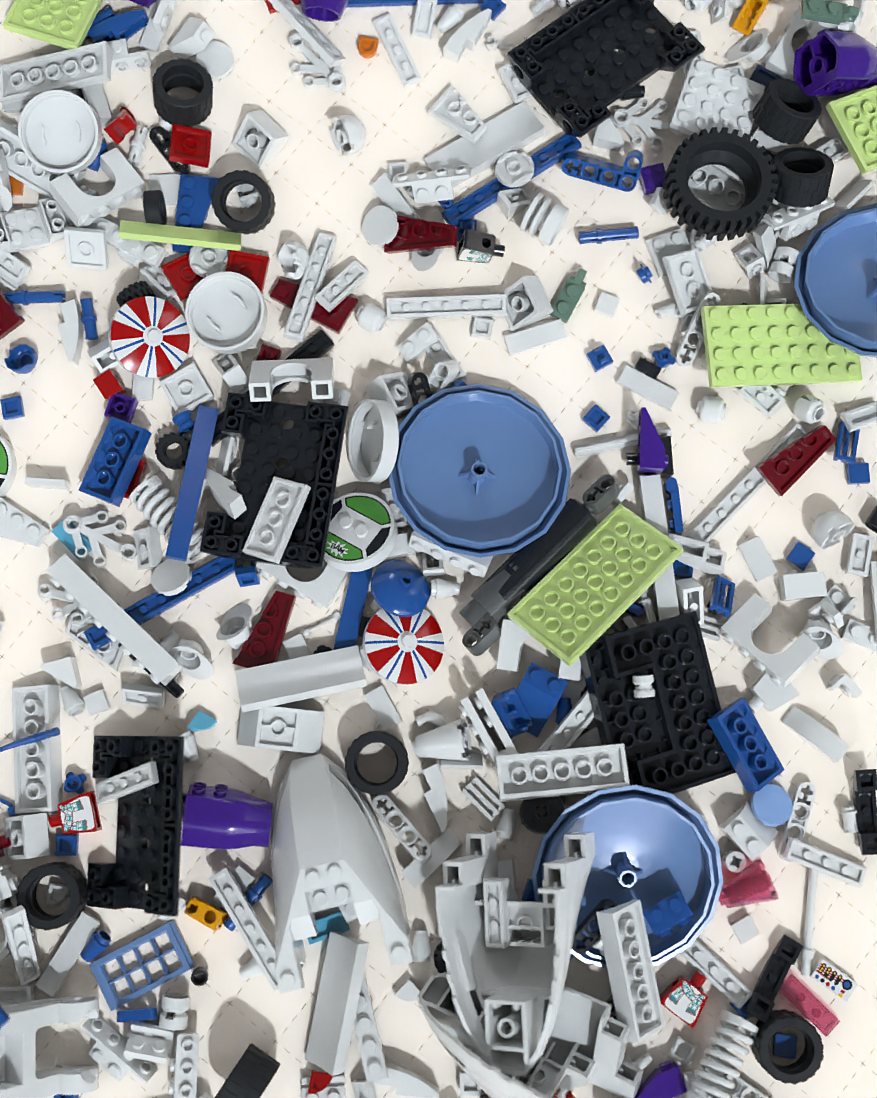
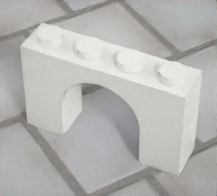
M801 5L797 7L793 14L795 17L794 21L789 20L784 28L785 35L783 37L779 36L774 45L775 51H770L764 61L767 63L766 69L784 79L794 81L793 67L795 56L792 40L799 36H810L806 28L805 19L800 18Z
M117 147L100 155V168L114 185V188L109 193L102 196L88 195L77 187L67 173L49 181L50 194L77 228L90 225L95 219L108 215L110 211L121 208L127 202L138 199L144 194V180Z
M333 358L252 361L249 377L250 401H271L273 389L279 384L290 381H302L310 384L312 387V399H333Z
M415 530L411 535L408 545L416 551L427 553L435 559L443 560L456 568L464 569L482 578L485 577L494 557L479 558L443 550Z
M258 562L255 565L260 569L259 574L268 579L270 576L277 579L276 584L285 589L288 586L295 590L293 593L302 599L305 596L312 599L311 604L319 609H322L323 606L327 609L329 608L349 572L338 570L327 564L323 573L318 578L309 582H301L291 577L287 566Z
M755 593L721 627L722 638L731 645L733 643L738 647L737 651L744 658L749 657L753 660V665L759 671L767 672L774 684L777 686L781 684L786 688L820 653V646L806 634L802 633L789 648L781 653L769 654L759 650L752 641L753 633L772 612L771 605Z
M504 618L502 621L496 669L517 672L520 668L522 646L530 635L509 618ZM578 658L570 667L561 660L558 678L580 681L582 673L580 659Z

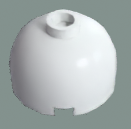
M341 115L331 120L330 124H334L333 129H330V134L336 150L340 151L341 149L344 153L342 156H350L357 153L365 143L367 131L364 124L352 115Z
M830 510L825 513V511H822L815 517L816 521L812 526L813 539L821 549H830L840 543L838 539L842 535L846 538L853 530L855 524L844 512Z

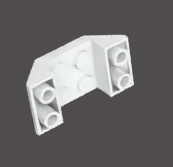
M52 197L39 199L38 206L34 208L2 213L0 211V250L11 253L50 246L64 238V228L68 227L61 206Z
M275 706L248 712H242L241 709L237 745L320 754L325 712Z

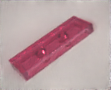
M793 974L786 978L779 992L827 1037L840 1023V1020Z

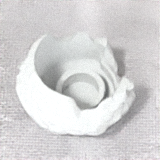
M299 241L285 242L278 253V261L285 265V269H283L285 276L300 279L309 264V253L306 247L300 244Z

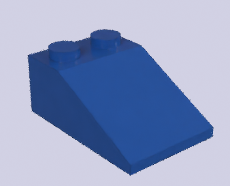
M533 662L530 663L516 690L533 721V725L529 726V730L526 732L538 738L569 682L558 678L555 674Z

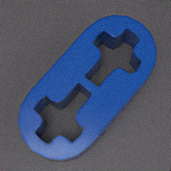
M157 1008L117 1011V1023L157 1019Z

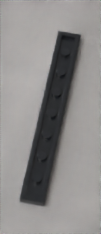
M321 329L285 360L321 358L335 344ZM292 381L277 385L273 389L272 398ZM249 390L246 391L244 394L250 395ZM225 410L218 415L212 447L228 435L221 432Z

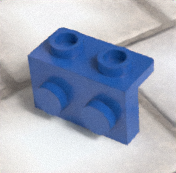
M680 891L643 911V915L655 936L660 935L662 938L673 932L671 928L678 924L680 927H683L692 922L691 917L694 916Z

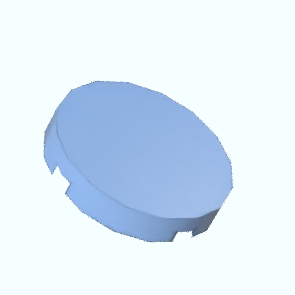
M767 784L760 791L754 792L750 799L753 815L766 826L776 827L782 825L791 817L793 811L791 798L783 788L777 785Z

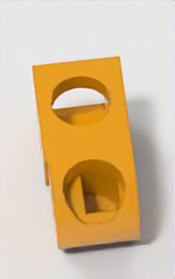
M193 895L184 911L185 914L213 931L221 929L222 922L228 915V912L223 908H219Z

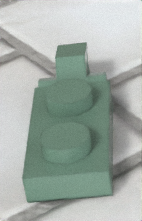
M829 0L801 1V19L840 25V23L846 21L855 22L859 15L858 7L848 6L841 2Z
M580 268L575 277L570 276L567 279L552 307L554 311L549 314L550 316L561 319L562 322L567 324L585 291L587 283L583 282L587 273L586 270Z

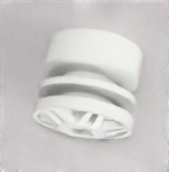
M539 193L527 207L520 230L526 232L530 227L528 233L530 236H533L537 230H540L538 240L551 246L560 233L570 209L560 203H557L553 209H550L552 199L548 197L543 203L545 195Z

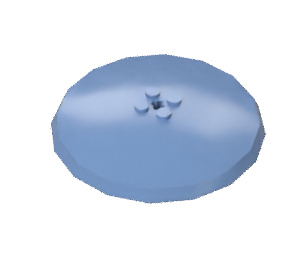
M877 203L842 211L815 229L797 256L794 287L804 315L830 342L860 356L877 358Z
M483 384L446 388L415 405L398 427V453L393 470L389 475L393 501L413 530L443 550L479 558L517 552L545 534L566 504L571 468L564 439L542 409L514 391Z
M638 785L598 790L565 809L541 840L532 873L535 901L543 902V893H538V889L543 888L544 863L565 857L564 835L572 832H594L595 857L586 882L575 930L603 899H611L617 906L637 899L641 901L643 912L674 893L681 892L694 915L691 917L692 922L683 927H680L678 924L671 928L673 931L671 934L662 938L660 935L655 936L644 917L653 966H658L689 948L714 916L723 886L719 845L702 816L672 793ZM592 921L588 926L589 931L592 932L599 928L598 921ZM585 930L583 931L585 936H587L588 938L591 937L586 933ZM577 939L575 941L577 945L582 946L584 944L582 940ZM591 946L584 954H577L571 949V954L584 963L607 968L605 957L600 954L598 948L595 949Z

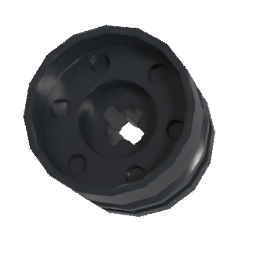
M560 796L525 799L520 805L519 816L527 830L535 834H546L564 812L565 806ZM538 807L541 809L542 807H545V813L547 814L546 817L544 815L538 817V811L536 810V808Z

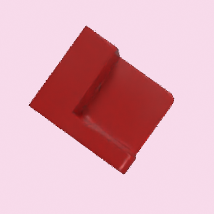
M124 109L107 122L104 130L118 145L130 131L136 128L137 123Z
M110 369L93 379L106 400L119 392L123 394L127 392L116 374Z

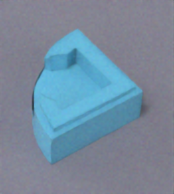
M199 710L187 729L194 732L209 730L216 725L217 720Z

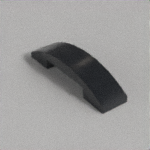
M877 769L854 770L853 805L855 810H857L855 815L861 855H877Z
M783 934L769 956L754 986L753 994L746 1008L747 1013L764 1023L767 1022L775 1006L774 1000L791 965L795 964L803 948L802 944Z

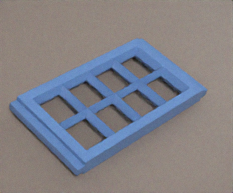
M174 920L89 964L110 1011L196 966ZM166 932L172 947L160 953L154 938ZM149 941L156 956L143 962L137 947ZM133 950L139 965L127 971L120 956ZM175 951L181 966L169 972L162 957ZM116 959L122 974L110 980L104 965ZM158 960L164 975L152 981L146 966ZM142 969L148 983L135 989L129 975ZM125 978L131 992L119 998L112 984Z

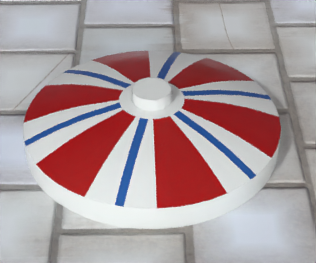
M144 296L128 301L116 311L109 326V344L115 359L125 370L136 376L157 378L168 375L175 371L187 356L190 346V333L185 318L175 306L161 298Z
M382 608L370 618L365 627L363 651L367 663L380 678L395 685H413L427 679L438 668L443 657L444 639L438 622L427 610L423 609L414 616L399 617L388 613Z

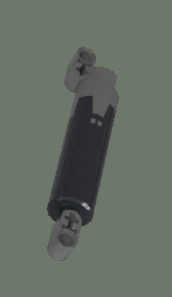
M602 475L584 492L582 496L583 504L576 499L570 498L545 534L517 552H514L470 595L473 599L459 614L471 626L464 634L462 643L472 655H482L499 639L501 628L497 623L597 526V521L592 514L597 515L603 512L618 497L620 488L612 475Z

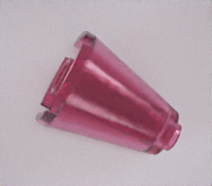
M761 858L723 884L718 899L721 906L725 905L727 908L779 899L774 883L768 872L765 871L766 867Z

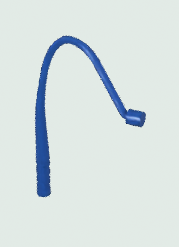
M55 727L16 740L0 747V752L60 735V729ZM0 798V802L9 807L7 808L9 817L16 816L15 806Z

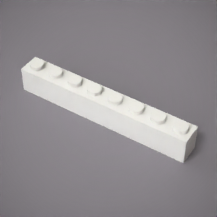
M63 554L47 570L51 575L49 580L57 588L61 585L65 589L62 593L71 601L75 598L79 602L77 607L85 615L89 612L93 616L91 621L99 629L102 626L108 630L105 634L113 642L118 640L122 644L119 648L127 656L132 654L136 658L134 663L142 670L147 668L151 672L148 676L156 684L161 682L166 686L183 669L168 652L66 554Z

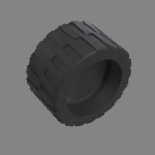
M172 59L157 68L152 81L154 108L157 114L171 125L177 124L192 127L204 122L210 116L213 107V81L207 69L189 59ZM176 87H188L197 91L199 95L192 99L180 100L170 96L167 92Z
M779 78L773 80L768 85L753 110V118L760 130L780 143L798 144L805 139L820 117L822 107L816 96H807L795 81Z
M791 147L779 151L773 157L772 164L776 166L774 174H778V180L775 183L778 184V188L774 198L777 202L786 206L805 208L819 205L826 200L834 169V163L827 154L813 148Z
M234 170L218 180V183L213 188L211 204L214 214L219 221L236 233H243L244 235L255 234L266 228L272 221L271 219L275 214L274 210L276 207L275 196L270 186L257 174L251 173L248 170ZM241 184L254 186L262 197V206L259 213L253 219L246 222L232 218L226 208V200L230 191Z
M370 731L360 735L352 742L345 756V771L347 772L348 779L355 788L369 795H383L393 791L403 782L408 772L409 759L407 750L397 737L387 732ZM371 743L386 744L396 755V770L384 782H370L359 772L357 765L358 756L362 749Z
M62 861L47 863L30 870L22 878L17 888L16 906L22 905L24 907L28 924L36 929L55 930L72 922L84 911L87 903L86 877L74 865ZM49 875L60 877L67 884L70 891L68 908L65 912L56 916L44 912L36 898L39 882Z
M787 1009L772 1010L766 1023L760 1020L756 1022L755 1026L759 1028L756 1037H751L754 1040L751 1047L752 1053L761 1067L775 1080L785 1084L803 1083L812 1078L817 1070L820 1069L824 1058L822 1038L817 1029L801 1015ZM792 1026L798 1028L803 1033L805 1039V1047L801 1057L789 1065L774 1063L769 1056V1043L772 1036L784 1027Z
M250 1043L214 1098H260L279 1069L280 1063L253 1043Z

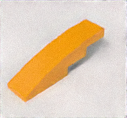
M747 0L736 18L732 29L748 37L770 0Z

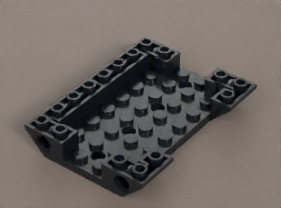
M584 0L507 53V56L518 80L567 135L581 138L612 116V113L607 108L610 104L659 70L677 71L703 53L706 48L681 21L673 26L654 6V0ZM648 28H652L655 30V32L647 33L645 30ZM622 49L625 53L617 54L615 50ZM591 70L594 72V75H585L584 72ZM555 92H562L563 96L555 97L553 94Z
M228 392L221 432L244 439L236 490L242 495L247 510L236 519L227 513L207 511L200 552L226 559L304 569L323 568L349 407L309 401L307 406L271 401L251 402L250 395ZM287 420L294 422L293 427L290 429L283 428V424ZM286 459L287 465L284 468H278V460ZM274 476L305 484L311 488L279 564L242 552Z
M94 736L92 778H110L150 762L151 758H153L152 761H156L159 783L118 798L116 862L88 863L87 906L106 909L133 908L142 909L144 913L178 916L185 736Z

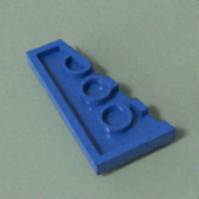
M181 174L175 226L202 229L212 203L213 188L220 178ZM173 244L172 250L178 253H189L193 246Z

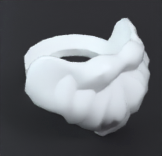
M695 229L691 231V244L696 248L698 247L699 252L704 251L716 242V236L710 241L706 240L707 234H702L701 238L695 236L697 233Z

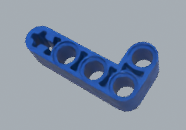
M630 150L626 155L624 165L620 166L571 152L565 156L561 168L564 174L629 192L637 184L644 157L641 151ZM636 158L639 160V163L633 165L629 162V159ZM570 161L573 162V167H570V166H569V165H570V163H569ZM592 166L595 172H587L586 167ZM610 171L614 174V177L607 178L604 173ZM631 177L633 182L626 183L623 178Z

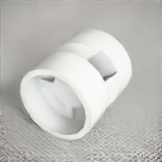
M787 246L778 247L773 257L774 262L770 265L768 277L779 283H791L796 271L797 256L800 252Z
M166 993L162 995L161 1008L164 1012L160 1014V1028L167 1030H184L187 1028L188 1015L185 1011L189 1010V995L180 993Z

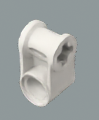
M442 361L434 366L428 377L430 390L436 394L443 389L450 388L459 372V366L455 361Z

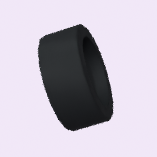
M144 191L143 209L146 223L166 225V204L162 191Z

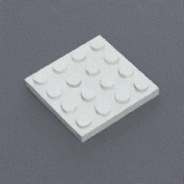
M695 57L691 60L669 127L690 136L695 132L699 135L703 129H706L709 134L711 127H717L718 132L721 131L722 127H727L730 134L733 129L739 130L738 136L740 137L743 136L744 132L749 135L754 122L753 110L762 97L765 86Z

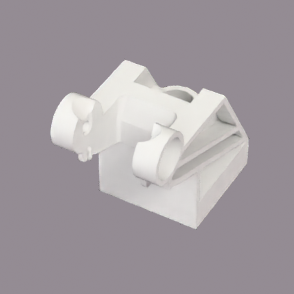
M56 997L14 1004L0 1003V1006L11 1018L0 1028V1098H47L57 1094L78 1095L93 1092L99 1088V1067L95 1065L67 1066L57 1064L54 1068L35 1070L37 1030L56 1023H81L82 1018H99L98 997Z

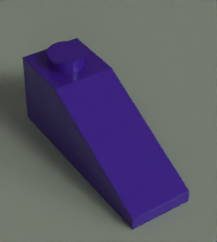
M641 407L638 418L637 472L662 473L665 467H668L669 457L665 455V447L646 407Z
M669 1060L660 1063L659 1067L654 1069L640 1085L635 1098H673L686 1093L688 1090L676 1062Z

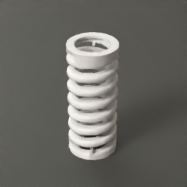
M152 476L135 488L129 496V501L136 505L138 511L143 512L144 518L150 520L151 526L157 528V532L164 536L165 541L168 543L172 524L170 527H165L174 519L176 506H173L176 504L177 498L171 496L166 499L170 494V490L164 488L159 491L163 482L157 476ZM148 486V487L143 491V493L141 494L140 491H141L144 487ZM152 497L147 504H144L145 500ZM162 503L154 512H151L154 507ZM170 510L161 520H158L161 515ZM195 520V524H194L193 531H194V530L197 528V526H198V521H197V520ZM200 528L192 534L190 546L202 538L204 528ZM201 541L194 548H189L186 562L183 561L185 564L194 562L204 554L200 552Z
M722 1010L719 1023L723 1027H715L714 1033L717 1037H712L709 1040L710 1045L714 1049L707 1048L705 1055L708 1059L700 1061V1066L705 1071L697 1070L695 1072V1076L700 1082H691L690 1087L692 1090L688 1089L685 1098H714L708 1093L720 1098H730L728 1092L713 1082L733 1089L735 1083L718 1071L738 1078L740 1073L721 1059L740 1067L744 1066L745 1063L725 1048L747 1056L749 1050L730 1037L752 1045L754 1040L741 1032L740 1029L751 1031L750 1035L756 1037L759 1028L731 1012Z

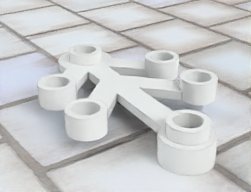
M293 33L289 38L290 47L295 51H300L313 65L295 62L290 67L292 75L298 77L302 73H320L326 77L314 78L306 76L303 82L304 87L308 90H312L315 86H326L333 92L344 90L346 78L341 74V65L334 66L332 72L323 58L320 56L319 59L305 45V39L298 33ZM294 68L300 69L299 71H293ZM307 81H312V82H313V83L310 84V85L306 84ZM338 81L340 84L334 85V82Z
M644 97L640 98L636 104L627 110L618 109L614 111L611 117L613 124L616 128H623L632 139V146L635 148L642 146L644 138L641 134H637L632 125L639 126L650 140L651 148L655 151L661 149L663 140L657 137L651 128L669 130L678 136L684 134L669 127L670 122L652 119L658 114H665L667 112L668 103L664 100L659 101L654 108L641 117L633 115L638 111L643 112L648 109L649 101ZM643 102L646 106L642 107L640 103ZM663 105L665 109H660L659 106ZM634 139H639L641 142L636 143ZM653 142H659L660 145L656 146Z
M101 510L94 515L83 518L75 514L68 515L63 521V528L65 532L72 535L76 547L75 554L78 558L83 559L88 555L87 548L83 546L81 534L89 538L94 555L93 563L97 568H103L106 565V559L101 553L99 543L120 553L121 558L125 561H131L136 557V548L132 544L126 543L121 545L104 536L113 532H125L127 526L123 520H117L113 524L90 529L86 525L95 522L105 524L109 519L107 512ZM104 514L106 515V518L104 520H99V515ZM76 522L77 527L71 528L70 524ZM120 523L124 525V528L121 530L116 528ZM84 549L85 553L83 555H79L78 550ZM127 550L132 551V555H131V556H125V555H124L125 551H127ZM102 558L104 560L103 563L97 564L96 560Z
M90 575L89 577L98 585L97 578ZM48 583L38 587L37 594L42 601L47 602L56 598L71 602V604L63 608L55 607L52 609L51 616L55 621H61L65 616L73 613L71 616L73 625L81 626L85 621L93 618L89 612L86 615L75 612L79 610L77 607L79 602L75 598L71 601L62 593L64 591L56 590ZM43 589H49L47 593H42ZM56 612H61L60 616H54ZM76 617H81L80 621H74Z

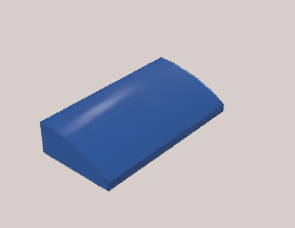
M111 417L78 491L120 507L152 433L145 428Z
M744 697L707 719L748 793L760 791L785 770Z

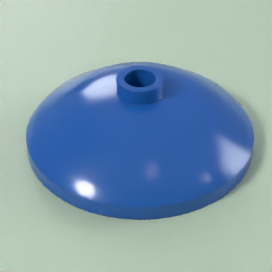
M390 560L382 563L372 575V595L378 605L388 613L399 617H410L420 613L427 605L430 598L429 583L423 573L414 565L401 560Z

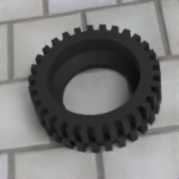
M711 127L709 134L706 129L701 130L699 135L695 132L691 134L689 139L686 138L677 147L664 176L663 189L665 191L663 198L668 199L665 204L667 209L673 208L670 213L672 218L679 216L677 223L680 226L684 223L688 225L686 228L687 232L690 233L692 229H695L697 231L695 236L701 238L704 233L707 234L706 240L710 241L714 236H717V241H723L726 235L728 241L733 240L736 234L740 238L746 232H751L760 223L771 206L778 188V184H775L778 180V174H774L776 166L775 164L769 165L772 161L770 154L764 156L767 149L764 146L758 149L756 146L759 141L755 138L752 142L748 141L749 135L745 132L740 137L738 136L739 130L733 129L730 134L727 127H722L720 132L717 131V127ZM714 164L733 170L741 178L745 187L743 205L738 210L721 211L706 206L694 196L688 186L689 178L693 172L700 167Z

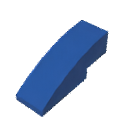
M144 10L121 13L97 23L89 29L87 34L93 44L124 38L127 41L147 26L149 18Z

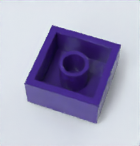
M663 162L641 168L639 180L644 196L655 193L657 187L663 188L666 173Z
M117 393L109 399L104 416L108 419L114 417L131 423L139 402L134 398Z

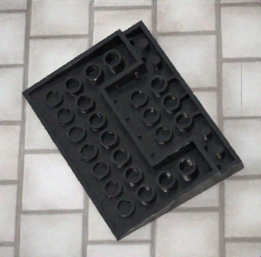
M696 611L600 636L579 657L601 744L603 746L624 743L630 786L638 785L675 794L736 773L728 757L719 752L724 750L723 748L719 749L720 743L707 719L721 710ZM653 675L654 682L651 686L655 690V696L634 698L633 691L636 685L632 682V676Z

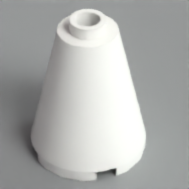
M458 719L416 736L415 741L412 742L413 752L417 753L418 757L469 761L471 755H468V750H472L468 726H463V723L466 722L465 719Z

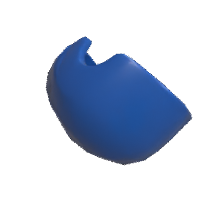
M20 344L9 350V357L5 358L4 362L7 368L13 372L27 374L35 368L38 355L31 346Z

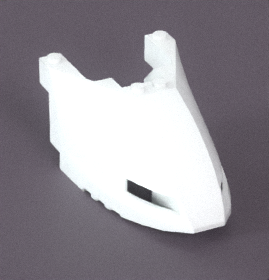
M322 753L292 760L279 786L274 807L271 833V867L276 918L275 974L280 994L300 990L305 986L301 962L306 957L303 939L318 935L314 912L353 903L360 925L377 920L381 921L391 967L410 963L414 960L409 939L411 930L406 912V904L396 868L381 828L369 804L360 790L352 785L353 783L348 779L346 772Z
M477 831L466 834L467 856L443 862L444 884L435 887L439 937H442L443 943L442 956L446 962V976L448 983H450L453 1002L463 1027L476 1051L491 1067L494 1065L501 1070L502 1074L526 1076L543 1054L552 1032L564 989L579 909L595 857L594 832H572L564 835L565 857L544 863L543 888L538 889V893H543V902L518 901V896L509 879L498 878L496 832ZM485 879L506 880L509 947L507 948L486 947L483 880ZM476 989L485 1014V1030L482 1027L469 992Z
M447 972L432 975L417 996L419 1007L440 1044L490 1098H553L558 1087L562 1090L557 1098H565L566 1089L586 1086L587 1082L621 1098H635L640 1088L643 1070L623 1061L630 1026L611 1018L612 1005L568 987L563 989L555 1023L543 1054L526 1076L502 1074L500 1069L494 1065L491 1067L476 1051L454 1005L450 983H448L446 976ZM476 989L469 992L482 1027L485 1030V1014Z

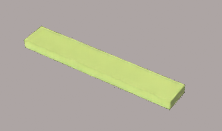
M120 221L119 238L241 251L242 233Z

